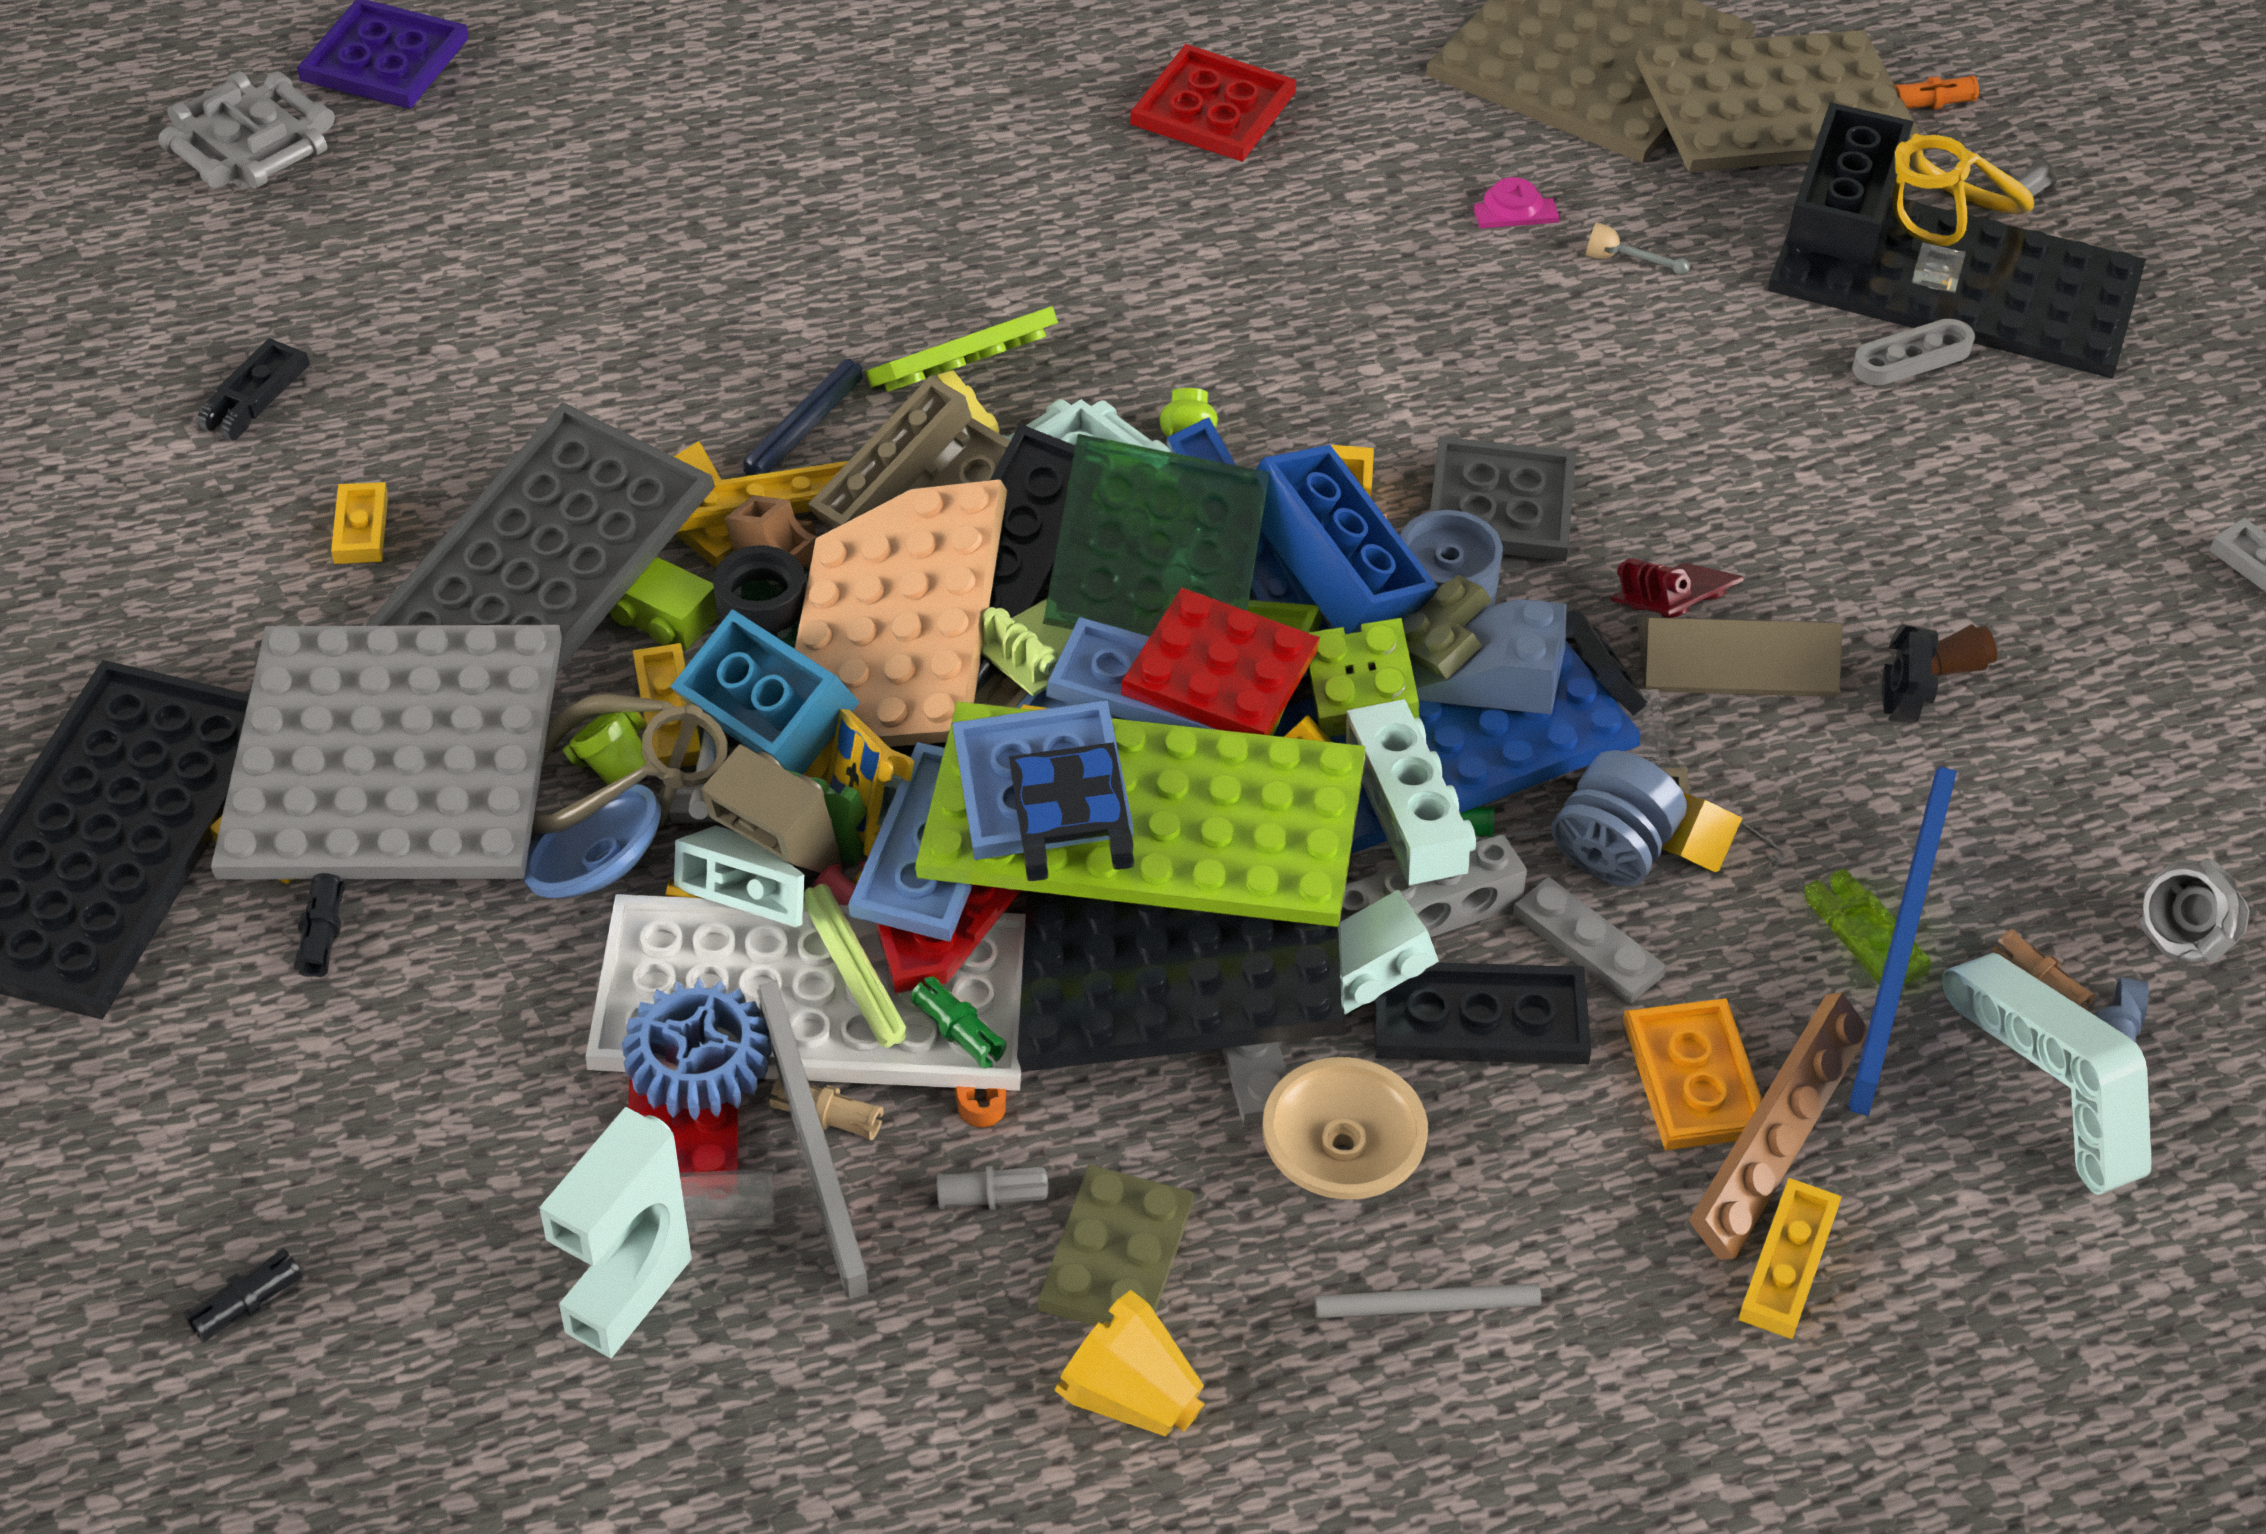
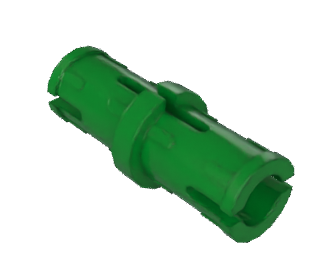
M930 976L925 978V983L931 988L930 991L921 982L917 984L911 994L912 1004L919 1007L939 1026V1033L946 1041L951 1043L953 1040L956 1041L982 1068L993 1066L992 1061L986 1057L987 1054L996 1062L1001 1059L1006 1051V1041L998 1037L978 1018V1014H976L978 1011L974 1006L966 1001L960 1002L941 985L936 977Z

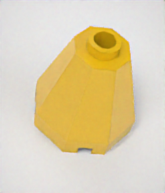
M1129 1290L1118 1298L1108 1310L1115 1316L1111 1323L1106 1321L1101 1324L1098 1322L1063 1370L1060 1376L1062 1381L1056 1385L1054 1391L1072 1405L1165 1437L1175 1427L1185 1432L1205 1405L1197 1399L1204 1385L1150 1304L1132 1290Z

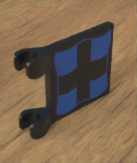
M1114 742L1009 756L1028 881L1045 880L1049 877L1045 844L1108 836L1112 866L1115 870L1134 867L1133 840L1127 818Z

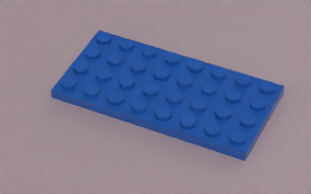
M1567 641L1552 715L1419 701V718L1422 720L1425 728L1426 744L1430 752L1436 751L1439 755L1442 765V778L1446 786L1452 785L1456 791L1459 813L1588 766L1601 752L1611 750L1625 752L1640 746V730ZM1313 697L1287 706L1274 736L1284 737L1307 715L1318 725ZM1346 734L1329 737L1333 743L1346 744ZM1362 782L1350 855L1388 841Z

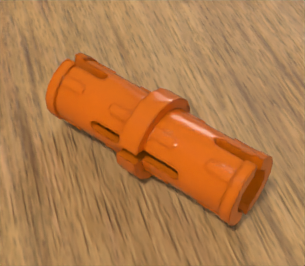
M1975 75L1943 80L1939 76L1929 77L1926 82L1894 84L1900 99L1903 100L1907 109L1930 106L1931 110L1941 109L1944 104L1975 102L1979 96V84Z

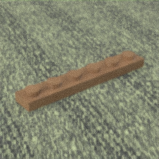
M1843 992L1825 995L1688 1220L1716 1258L1720 1260L1735 1259L1866 1039L1868 1027Z

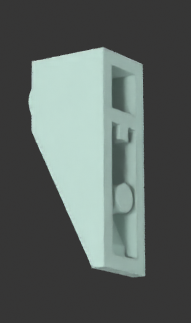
M713 826L675 840L674 887H679L686 893L794 927L802 925L804 874L789 862L737 832L719 826Z

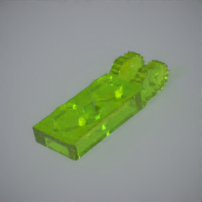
M1844 868L1831 873V880H1829L1833 891L1842 902L1825 887V884H1822V881L1816 880L1806 884L1804 893L1807 903L1821 919H1824L1832 931L1880 985L1896 919L1870 889L1866 891L1858 880L1852 877L1851 873L1848 870H1844ZM1915 941L1903 986L1928 975L1932 964L1930 962L1931 959Z

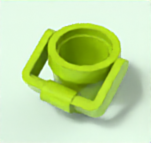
M639 712L601 714L581 728L570 740L569 745L562 750L572 764L581 769L589 765L609 785L646 764L641 752L642 742L637 733L647 723Z

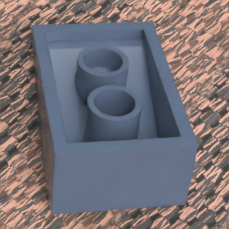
M1515 599L1484 608L1463 627L1473 632L1482 647L1447 680L1411 661L1419 701L1552 715L1566 648V604Z

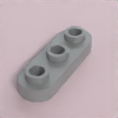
M1956 319L1938 320L1861 345L1856 350L1852 371L1864 383L1870 385L1889 384L1966 359L1971 353L1975 333L1968 324Z

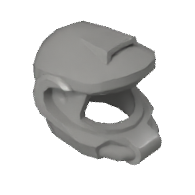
M2206 858L2202 862L2175 860L2162 869L2144 889V915L2139 919V925L2166 958L2177 962L2185 960L2194 964L2207 960L2214 963L2225 952L2235 947L2245 934L2250 910L2246 900L2237 891L2235 880L2214 860Z

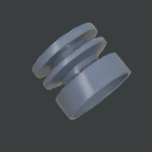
M1618 750L1605 751L1593 759L1579 780L1577 791L1568 797L1564 803V808L1552 821L1551 834L1560 851L1581 870L1610 884L1622 887L1634 886L1646 878L1651 870L1652 863L1661 854L1662 845L1671 839L1685 817L1687 801L1682 789L1670 775L1654 763L1633 753Z

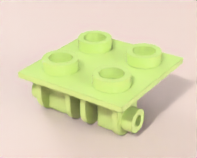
M1048 599L1043 600L1013 618H1010L1009 613L1003 608H988L981 617L984 624L982 655L1031 696L1046 690L1047 682L1076 622Z

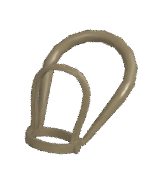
M614 693L589 695L568 706L548 724L542 767L558 742L578 723L596 714L661 712L651 718L642 736L641 752L646 762L645 765L555 813L542 814L535 807L532 831L536 834L561 833L586 820L647 775L657 776L663 780L658 798L661 805V817L658 828H662L668 817L677 789L682 788V786L693 787L705 784L724 763L727 757V739L722 727L696 705L687 704L684 707H675L667 701ZM682 720L684 722L674 746L668 767H666L656 757L652 747V736L656 729L663 724ZM699 725L712 736L717 748L716 759L704 771L691 774L684 773L680 770L695 727Z

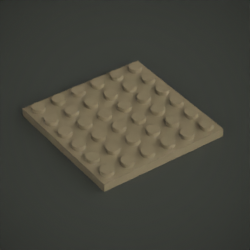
M1488 0L1427 63L1426 75L1643 163L1670 132L1635 61L1638 48L1752 39L1756 25L1741 20L1738 16L1723 13L1694 0Z

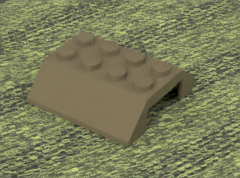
M930 375L808 505L810 510L831 531L910 489L990 481L1010 440L973 419L965 395Z

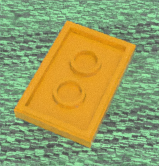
M1727 998L1626 1010L1623 1016V1024L1664 1149L1673 1150L1737 1141L1760 1104L1762 1097Z

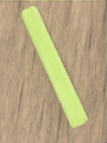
M819 884L815 888L808 887L803 893L805 899L804 907L878 1043L885 1048H889L893 1044L902 1043L906 1038L904 1032L906 1026L830 888L825 884Z

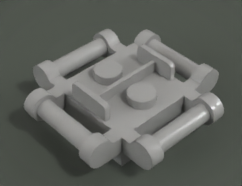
M238 71L228 76L226 83L185 104L177 102L169 106L167 113L174 126H169L162 130L158 143L169 154H177L200 172L201 179L212 188L222 187L232 181L241 189L247 186L256 189L267 183V177L309 155L316 157L326 152L327 143L322 133L331 128L335 115L325 105L315 104L294 88L291 79L281 72L271 73L266 78L264 85L255 88L251 85L247 76L243 72ZM283 99L304 115L305 118L298 121L276 103ZM203 113H205L204 116H202V117L196 119V117H198V116L202 115Z

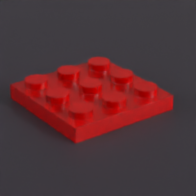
M1185 44L1131 110L1130 125L1243 162L1296 93V79Z
M1181 587L1123 678L1121 695L1216 730L1269 735L1315 657L1320 637Z

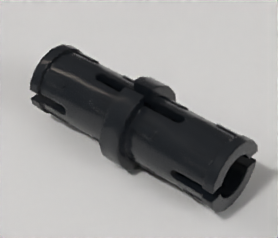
M320 873L313 876L306 911L299 917L298 930L301 933V938L294 961L295 971L299 970V974L305 977H323L328 973L331 947L341 930V920L338 916L345 890V882L340 881V877L337 875Z
M281 1248L276 1254L242 1276L238 1273L226 1279L227 1285L193 1308L183 1312L194 1333L196 1331L199 1332L197 1337L202 1343L208 1341L210 1337L245 1314H248L249 1317L254 1316L261 1311L259 1306L294 1282L302 1279V1273L292 1257L287 1259L289 1253L284 1248Z

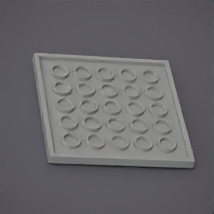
M559 625L265 626L211 864L215 879H312L313 876L320 873L334 874L339 876L340 879H524L562 641Z

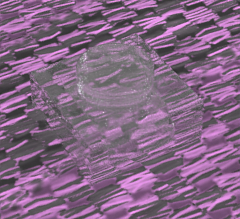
M1922 243L1912 283L1935 290L1955 293L1966 252Z

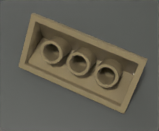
M1638 616L1637 623L1645 691L1839 696L1843 623L1829 621Z

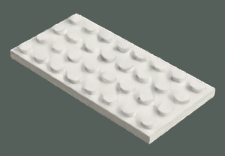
M616 894L586 1051L587 1070L625 1072L624 1060H626V1057L623 1056L622 1042L624 1037L628 1036L626 1029L628 1019L638 1018L637 1009L640 1002L654 1004L653 996L655 995L656 988L669 995L674 993L673 987L677 980L684 986V989L694 988L699 977L704 982L705 988L712 989L721 980L726 986L727 994L740 988L745 995L746 1002L755 1001L759 1007L757 994L759 985L777 980L808 1081L950 1088L961 1086L975 1087V1089L997 1088L1020 1091L1021 1069L1017 1059L1026 914L1003 913L949 982L942 984L960 1002L966 1001L974 1006L978 1011L976 1013L978 1018L1007 1043L1006 1051L1001 1059L996 1062L987 1054L986 1057L992 1061L993 1066L982 1068L956 1041L953 1040L952 1043L946 1041L939 1033V1026L919 1007L912 1004L911 994L913 990L894 993L875 923L850 917L848 905L839 906L906 1026L904 1031L906 1038L900 1044H893L889 1048L881 1046L875 1038L804 907V903L802 925L794 927L705 898ZM717 1027L718 1032L728 1035L729 1041L740 1043L729 1031ZM772 1053L770 1060H767L768 1071L763 1079H777L779 1077ZM654 1054L661 1064L676 1071L677 1065L667 1062L665 1055Z

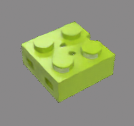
M1402 618L1361 624V632L1345 634L1344 627L1308 632L1320 637L1318 651L1308 667V674L1318 726L1328 737L1346 734L1347 710L1405 699L1413 717H1419V700ZM1375 664L1376 670L1369 671L1368 665ZM1352 667V674H1347L1346 668Z

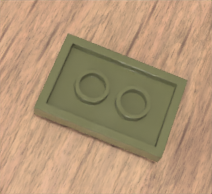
M1088 1164L1039 1295L1038 1311L1094 1326L1098 1322L1101 1324L1106 1321L1111 1323L1115 1316L1108 1310L1118 1298L1132 1290L1149 1303L1156 1313L1194 1203V1192Z

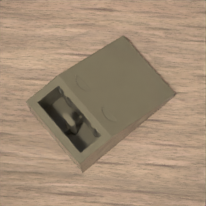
M739 744L701 788L710 817L792 865L822 873L829 866L839 864L841 866V873L844 875L845 870L839 853L840 847L836 842L832 819L829 816L824 799V791L821 786L806 775L797 777L783 769L780 763L768 753L760 751L757 754Z

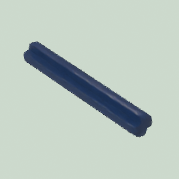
M850 358L844 359L743 459L744 472L748 476L769 473L863 379L861 373L862 366L858 362L854 363Z

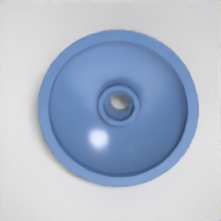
M635 784L583 822L561 833L538 834L529 847L524 882L534 894L555 899L581 896L613 884L637 864L652 843L661 817L659 800L648 787Z

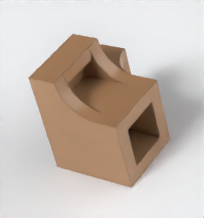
M753 495L725 517L734 552L744 547L765 545L781 548L794 555L803 568L812 561L815 540L818 537L816 536L813 522L796 520L790 500Z

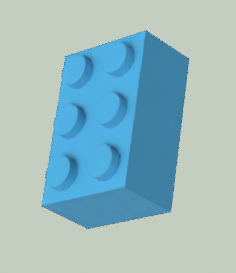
M733 609L670 686L686 704L699 706L704 713L710 715L722 727L723 732L757 754L760 751L768 753L780 763L783 769L794 771L801 775L807 771L835 735L839 710L849 709L853 712L860 703L836 675Z

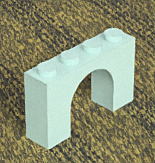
M627 1107L620 1112L539 1207L546 1241L591 1265L559 1303L564 1331L566 1334L609 1358L614 1356L692 1259L674 1133L659 1118L651 1115L644 1117Z

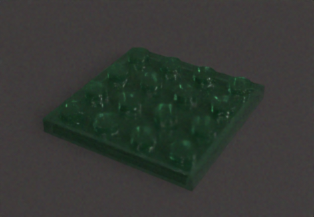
M1078 434L1042 624L1073 630L1078 618L1082 617L1150 637L1181 587L1247 611L1270 472Z

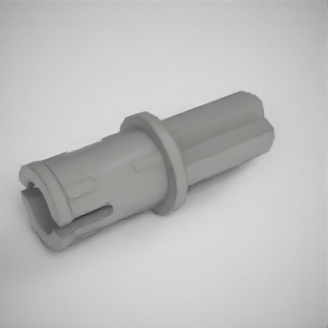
M987 1165L986 1171L938 1173L937 1195L939 1209L989 1205L990 1210H995L996 1204L1044 1200L1048 1196L1046 1170L1042 1167L993 1171V1166Z

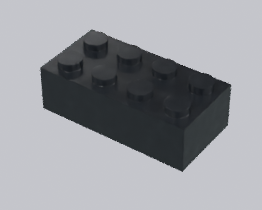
M1830 102L1794 204L1786 245L1807 252H1816L1842 258L1849 262L1871 265L1893 198V189L1897 177L1895 171V151L1901 141L1907 142L1910 139L1914 121Z

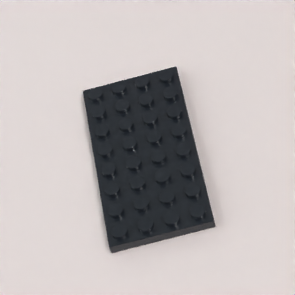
M1903 199V207L1906 214L1918 227L1930 233L1950 236L1955 233L1957 225L1956 210H1946L1921 204L1915 200ZM1891 201L1871 265L1849 262L1842 258L1816 252H1807L1799 248L1787 246L1786 236L1770 277L1767 291L1911 328L1942 319H1956L1968 324L1975 333L1974 344L2113 379L2146 259L2133 256L2127 252H2116L2092 246L2082 241L2047 235L2041 231H2031L2007 225L2000 221L1986 220L1967 215L1966 231L1958 242L1950 246L1929 244L1911 236L1902 228L1894 215L1893 202Z
M106 660L101 661L0 814V994L101 1020L104 1019L213 838L210 827L223 815L250 694Z

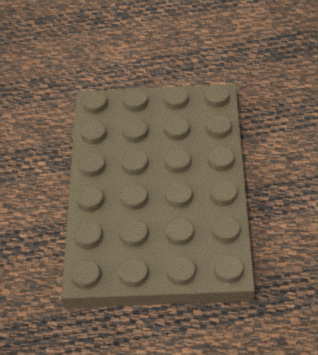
M1865 30L1639 47L1635 59L1688 172L1809 162L1830 102L1914 121L1903 100L1900 99L1892 79ZM1915 122L1913 123L1910 139L1914 133L1921 135Z

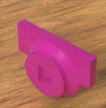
M1517 177L1499 180L1487 190L1483 203L1474 204L1479 228L1559 223L1560 218L1553 198L1543 199L1531 182Z

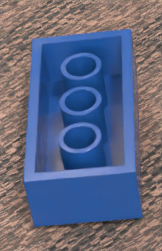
M1331 445L1264 457L1236 496L1249 513L1251 519L1258 525L1276 549L1279 557L1284 560L1302 584L1305 592L1325 615L1333 629L1344 627L1345 634L1361 632V624L1397 618H1402L1403 622L1411 614L1417 613L1439 588Z

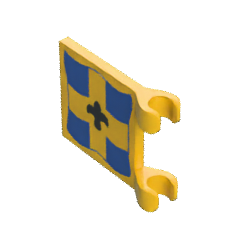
M840 709L827 783L838 794L842 792L845 786L852 787L859 792L867 813L856 830L864 842L863 853L868 857L881 828L878 825L885 782L891 781L892 775L900 776L905 781H911L914 760L888 747L851 710Z

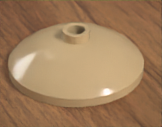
M1324 1058L1306 1063L1294 1069L1274 1087L1267 1099L1263 1114L1264 1143L1277 1168L1298 1186L1329 1198L1364 1199L1394 1189L1416 1170L1424 1155L1427 1144V1116L1423 1104L1413 1088L1388 1068L1358 1058ZM1345 1145L1350 1150H1339L1335 1146Z

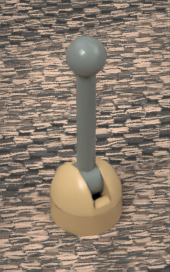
M1598 222L1594 225L1585 254L1592 258L1606 260L1617 252H1621L1672 268L1677 275H1685L1690 270V263L1685 258L1673 260L1621 244L1615 229Z

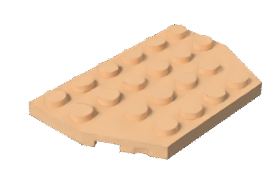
M1001 480L910 489L817 537L815 540L795 650L840 679L860 702L853 710V713L888 747L916 745L917 742L925 744L947 742L956 702L974 703L981 661L980 654H982L984 642V624L981 617L990 604L1007 489Z

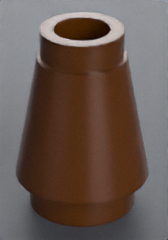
M1970 624L1938 641L1937 651L1932 659L1931 674L1947 675L1983 671L1987 669L1988 664L1996 662L1997 648L1988 627L1983 625L1976 628L1973 624Z

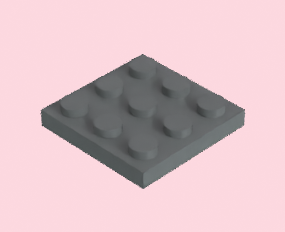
M1439 436L1430 512L1446 509L1462 511L1485 520L1498 532L1503 545L1502 554L1566 562L1576 451Z

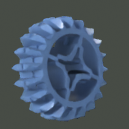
M700 977L697 979L694 988L684 989V986L677 980L673 987L674 993L669 995L656 988L655 995L653 996L654 1004L640 1002L637 1009L638 1018L628 1019L626 1027L628 1036L624 1037L622 1042L623 1056L626 1057V1060H624L625 1072L629 1079H632L633 1088L638 1093V1096L647 1095L648 1103L651 1104L653 1110L666 1104L667 1111L672 1118L683 1108L689 1109V1115L695 1121L700 1114V1110L708 1108L718 1118L721 1112V1104L725 1102L738 1109L741 1103V1093L755 1095V1091L758 1088L757 1079L766 1077L768 1071L767 1060H770L772 1054L771 1041L768 1040L769 1030L765 1018L760 1016V1009L756 1002H746L745 995L740 988L727 994L726 986L721 980L712 989L705 988V984ZM717 1027L729 1031L740 1043L729 1041L728 1035L718 1032ZM654 1054L665 1055L667 1062L677 1065L676 1071L661 1064Z

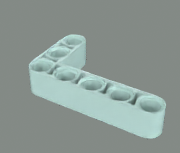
M1994 952L1945 970L1942 975L1943 991L1958 1013L2071 1088L2076 1168L2080 1178L2089 1190L2099 1195L2148 1176L2151 1172L2148 1077L2146 1061L2138 1045L2122 1032Z

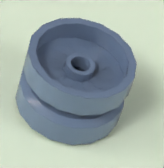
M1446 509L1426 512L1412 519L1404 527L1400 537L1438 587L1452 580L1458 574L1485 589L1492 600L1486 607L1495 605L1503 545L1498 532L1485 520L1468 512Z

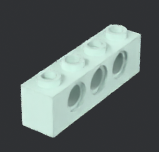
M1405 699L1347 710L1346 744L1365 746L1362 785L1408 886L1467 874L1470 851H1474L1476 848L1475 832L1469 820L1463 821L1459 813V802L1454 787L1452 785L1446 786L1442 778V765L1436 751H1429L1422 720L1419 717H1413Z

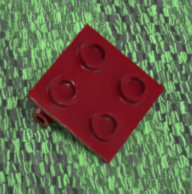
M1629 558L1622 562L1617 570L1622 591L1610 596L1613 602L1632 606L1634 610H1649L1660 613L1662 617L1672 618L1687 613L1689 606L1701 600H1712L1722 597L1726 594L1727 588L1744 581V578L1740 575L1688 563H1682L1672 568L1662 564Z

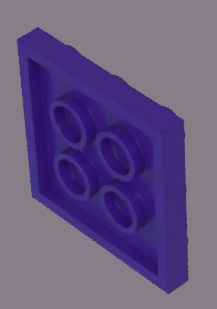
M355 0L297 67L299 79L303 82L411 109L468 40L467 25L370 0Z

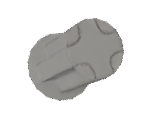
M2041 159L2034 160L2030 169L2015 178L2033 196L2045 188H2054L2057 182L2056 173L2052 166Z

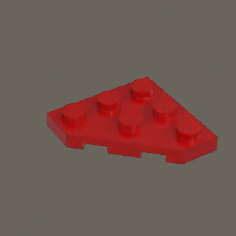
M866 862L860 863L861 873ZM973 885L950 942L875 923L894 993L914 990L920 982L927 988L929 986L925 983V978L930 976L936 977L941 985L947 984L1021 890Z

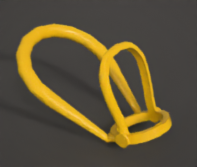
M1914 133L1910 140L1907 142L1901 141L1896 148L1895 171L1897 177L1892 198L1894 215L1908 234L1925 243L1950 246L1963 237L1967 226L1966 201L1987 209L2014 215L2028 213L2034 208L2033 195L2025 186L1980 157L1977 153L1968 151L1962 143L1950 137L1940 135L1923 136ZM1937 148L1947 150L1955 154L1960 161L1955 166V169L1945 172L1926 159L1922 149ZM1974 163L2008 196L1993 193L1964 182L1969 175L1970 165ZM1905 182L1912 186L1926 189L1940 188L1954 195L1957 213V225L1954 234L1943 236L1930 233L1918 227L1910 220L1903 207Z

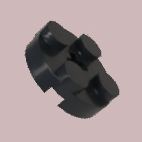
M1902 624L1895 631L1889 649L1898 651L1893 664L1884 665L1881 690L1884 713L1891 714L1888 718L1889 721L1907 724L1916 723L1919 720L1923 703L1932 704L1938 690V677L1936 674H1931V665L1938 647V633L1936 630Z

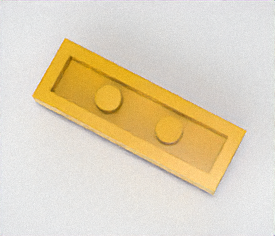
M681 643L632 650L640 698L667 701L675 707L687 705L670 687L686 668ZM661 711L643 712L647 725L651 718ZM682 720L663 724L656 729L652 736V747L656 757L666 767H668L674 746L684 722ZM697 725L688 744L681 767L698 764L701 746Z
M1788 1178L1738 1320L1793 1340L1842 1196Z

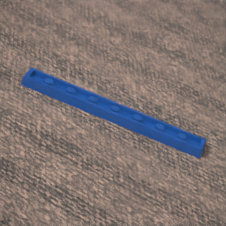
M1940 766L1939 770L1936 769L1848 1105V1107H1851V1112L1869 1116L1950 802L1957 774L1956 770Z

